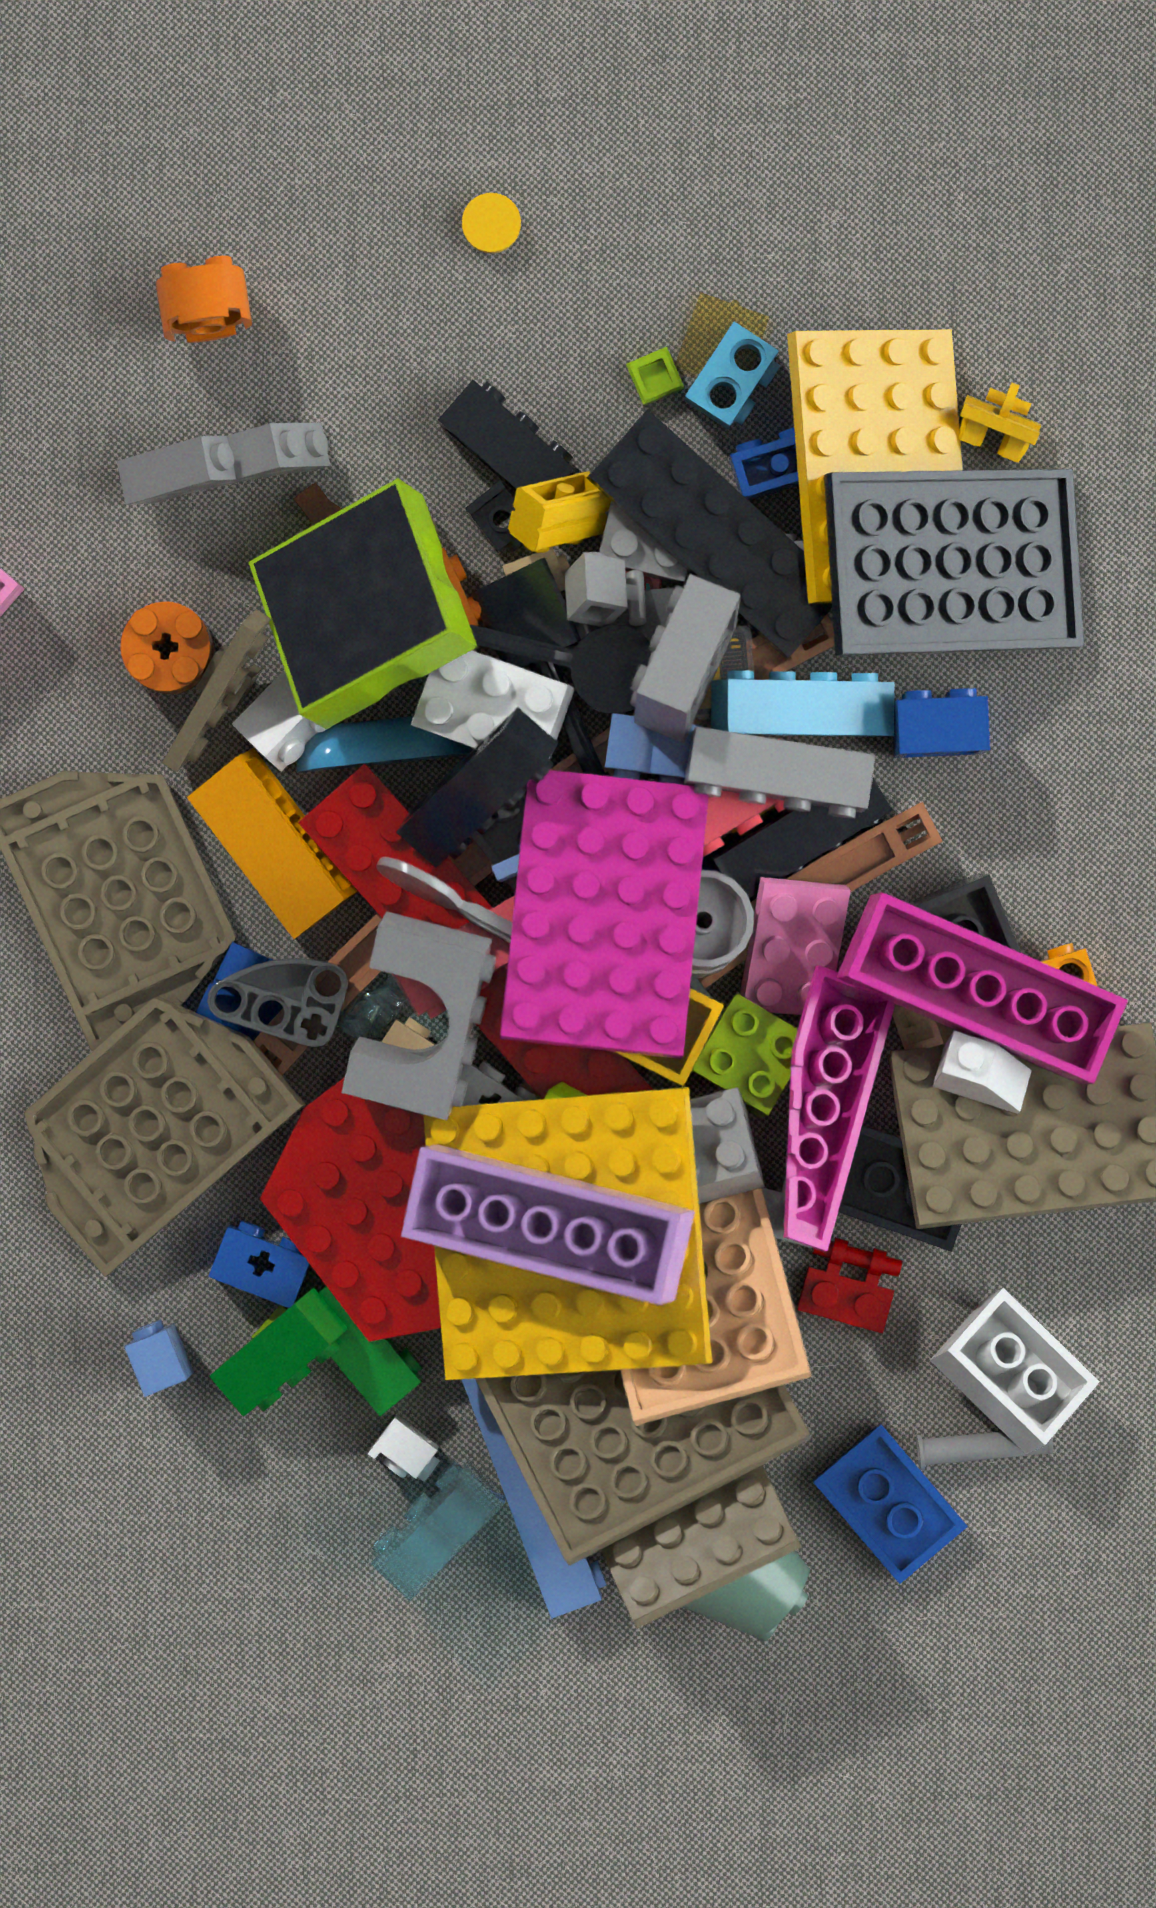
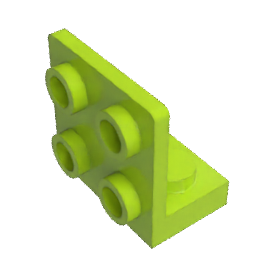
M736 994L732 997L708 1038L692 1071L723 1090L738 1087L744 1102L747 1104V1111L759 1118L768 1116L791 1077L792 1048L798 1029L742 995Z

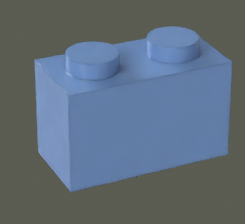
M158 1320L140 1327L131 1333L133 1340L124 1346L144 1397L186 1381L194 1373L175 1323L164 1327L162 1321Z

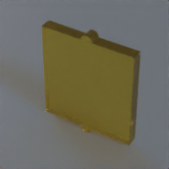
M700 292L675 367L699 375L734 321L762 339L769 316L741 307L737 300H733L730 303ZM749 348L741 349L734 357L736 365L744 371H751L757 352Z

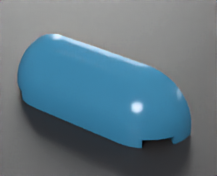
M414 716L335 724L323 732L316 733L306 743L303 754L297 760L296 769L297 773L361 767L363 764L372 766L467 756L473 748L411 725Z

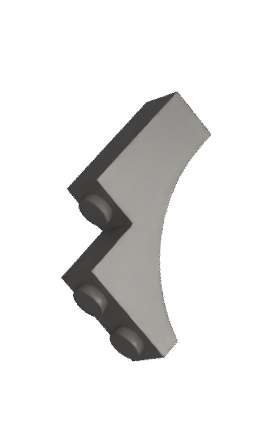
M322 422L268 423L228 436H199L117 461L125 504L137 505L154 504L186 494L243 481L318 470L329 467L330 461L328 456V440L323 432Z

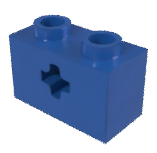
M241 1220L239 1227L232 1224L229 1225L208 1277L287 1308L291 1307L298 1299L310 1268V1264L290 1238L282 1236L281 1242L278 1243L263 1237L266 1229ZM263 1251H267L270 1253L268 1261L275 1264L274 1269L267 1268L261 1274L256 1271L257 1263L251 1261L252 1256H259Z

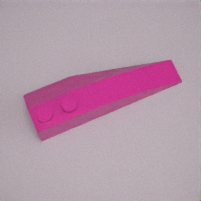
M817 965L815 966L792 1048L784 1238L826 1252L828 1251L895 1003L837 979V971Z

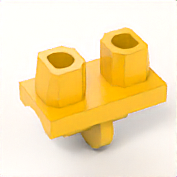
M1011 382L1007 393L990 388L985 400L1000 405L1001 408L969 395L966 396L960 413L963 419L959 440L981 447L988 427L1004 433L997 454L1014 462H1019L1028 450L1029 445L1036 444L1041 424L1010 412V410L1027 416L1031 407V403L1016 398L1020 385Z

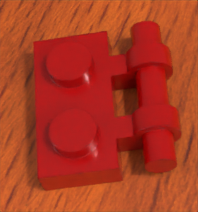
M837 1237L834 1238V1241L830 1240L828 1251L826 1252L813 1248L812 1254L829 1258L826 1270L808 1266L796 1309L883 1334L895 1290L879 1286V1279L882 1273L899 1277L903 1260L886 1256L887 1251L873 1248L871 1252L849 1246L847 1240ZM847 1263L867 1269L864 1281L839 1275L842 1264Z

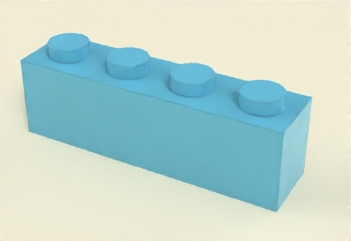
M727 671V679L712 680L711 729L747 735L894 736V682H878V673H852V681H837L836 672H811L810 681L796 680V672L790 671L769 672V680H754V671Z

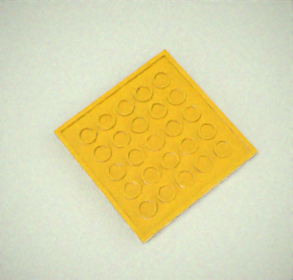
M689 1088L461 1106V1108L454 1106L447 1120L424 1115L426 1146L442 1145L695 1211L675 1301L660 1305L434 1245L445 1380L699 1365L712 1362Z

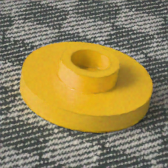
M485 193L472 199L466 206L462 215V229L466 240L475 249L485 253H498L508 249L517 240L521 230V217L518 208L509 198L498 193Z

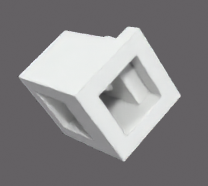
M398 1414L395 1415L368 1452L374 1459L380 1452L387 1458L383 1463L398 1476L405 1478L409 1473L415 1479L418 1477L423 1482L426 1481L440 1462L434 1456L438 1451L439 1445Z

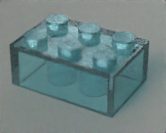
M469 1458L461 1465L456 1460H453L436 1478L435 1485L438 1487L437 1490L430 1497L425 1492H422L405 1510L406 1513L403 1517L406 1521L398 1529L392 1523L374 1542L375 1545L372 1549L375 1551L371 1565L409 1602L505 1504L506 1497L504 1492Z

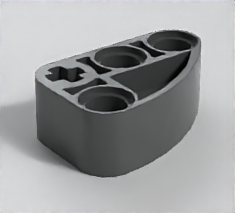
M303 958L277 959L245 968L217 982L208 993L207 1002L211 1012L222 1020L305 1046L318 1047L328 1042L335 1031L349 981L346 972L340 966L333 963ZM322 971H333L340 977L341 988L337 994L324 996L316 989L315 980ZM223 987H233L241 995V1004L234 1012H225L217 1005L216 996ZM267 1000H275L284 1008V1018L278 1025H267L260 1019L259 1008ZM313 1013L321 1015V1023L328 1026L326 1034L318 1033L317 1039L309 1038L307 1036L308 1029L302 1026L304 1018L311 1020Z

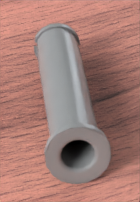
M1003 1431L922 1439L921 1435H916L918 1465L920 1470H925V1465L1039 1454L1050 1455L1053 1454V1437L1046 1445L1025 1454Z

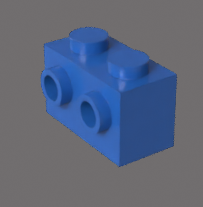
M794 428L778 433L780 439L762 444L761 439H755L737 445V453L730 454L729 463L738 492L748 501L799 486Z

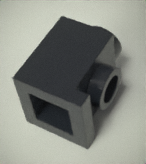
M501 481L497 482L469 504L465 510L498 554L502 553L505 549H508L512 554L524 545L510 534L508 526L500 528L493 522L494 516L497 513L506 512L511 516V512L515 510L513 506L514 498Z

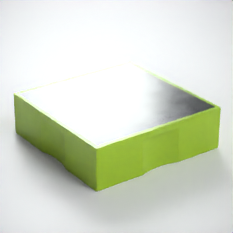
M399 478L248 562L266 616L271 618L269 625L298 711L301 716L324 729H328L378 702L400 684L423 677L477 648L460 596L446 573L442 546L424 496Z

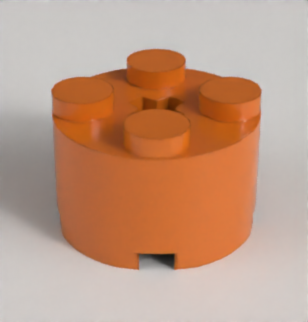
M214 256L206 259L205 265L188 267L186 263H172L161 268L162 277L155 284L165 339L175 341V333L185 334L187 342L213 341L236 335L235 326L241 323L244 324L245 329L252 326L244 270L239 266L233 265L232 257Z
M156 602L135 611L127 622L121 637V656L130 675L143 686L161 694H179L193 688L199 683L215 654L213 636L205 622L191 609L175 602ZM166 637H170L171 641L179 646L178 652H170L169 659L164 660V655L157 651L158 644L165 643Z

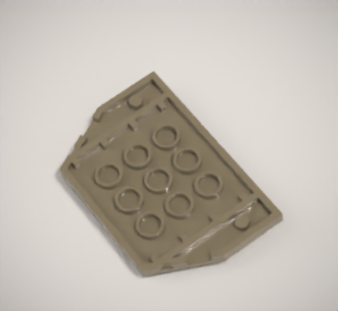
M62 771L0 799V849L91 1051L93 1052L154 997L159 996L182 1006L225 954L231 943L237 939V936L165 776Z
M158 996L150 1000L24 1111L28 1131L34 1139L35 1145L33 1150L37 1165L41 1167L47 1191L45 1198L48 1209L104 1277H106L306 1104L249 1036Z

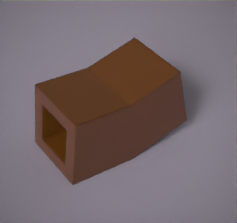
M316 482L293 498L313 525L342 510V508L327 498Z

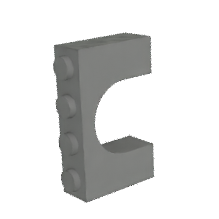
M386 912L378 925L369 968L414 979L433 989L442 999L449 1017L448 1035L439 1043L423 1049H406L359 1036L350 1052L342 1093L443 1120L448 1119L452 1107L457 1106L461 1108L468 1081L461 1080L463 1066H471L477 1046V1040L470 1038L473 1023L480 1025L487 998L480 997V991L483 981L490 983L496 963V956L489 954L492 939Z

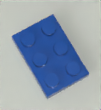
M881 1423L875 1426L812 1480L899 1584L968 1527Z

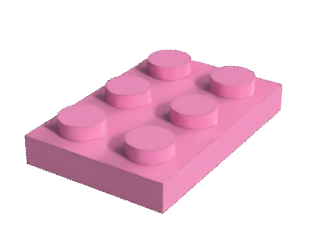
M760 877L754 911L753 933L749 940L740 995L768 1012L802 1015L815 966L821 965L834 971L837 969L851 893L847 885Z

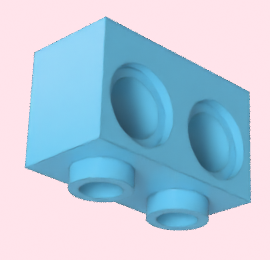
M734 321L685 395L684 401L728 430L734 421L742 425L756 402L750 399L751 395L759 384L767 388L781 366L774 361L778 356L779 350ZM749 348L757 352L760 364L756 369L744 371L736 365L734 357L741 349ZM718 386H727L734 391L736 401L728 408H718L711 402V391Z

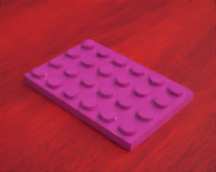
M550 770L538 783L531 779L527 782L500 1039L682 1059L709 795L694 793L695 786Z

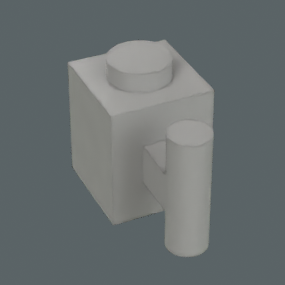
M584 552L564 573L567 620L602 627L612 624L628 609L630 625L641 626L647 622L644 574L639 570L625 573V560L607 557L601 552Z

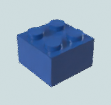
M977 688L950 689V692H946V698H932V690L905 691V694H902V700L894 702V758L980 755L990 751L988 696H977Z

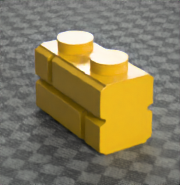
M589 471L518 487L513 503L515 510L511 512L508 530L526 549L536 553H545L549 551L550 547L565 543L580 544L585 538L604 534L607 521L605 512L609 511L611 500L586 478L590 474Z

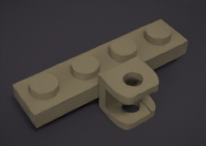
M255 609L240 625L229 646L223 645L214 654L195 688L201 692V695L165 756L163 764L178 772L188 760L196 763L209 743L203 737L209 726L215 729L225 716L227 710L233 713L247 697L262 672V668L254 664L248 670L244 665L249 657L255 660L266 645L269 637L263 634L271 618Z

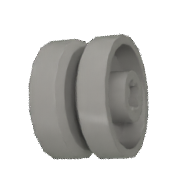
M701 870L696 923L702 921L706 928L701 929L696 925L692 978H704L720 972L746 948L753 933L754 911L747 893L734 879L718 871Z

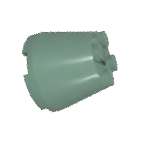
M795 1550L682 1606V1608L744 1632L764 1642L774 1634L778 1624L788 1613L790 1615L797 1614L806 1603L808 1594L803 1588L810 1573V1568Z

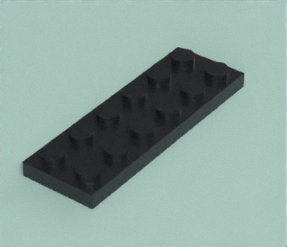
M647 409L586 477L694 576L741 594L738 616L785 659L794 653L832 609V603L808 604L804 551L650 410Z

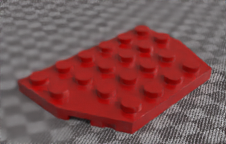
M344 1077L303 1109L260 1200L369 1342L441 1328L435 1247L429 1243L401 1236L420 1148L426 1146L424 1115L342 1093Z

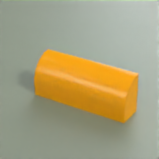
M254 748L236 756L187 796V799L293 939L308 931L359 892L299 825L298 822L305 815Z

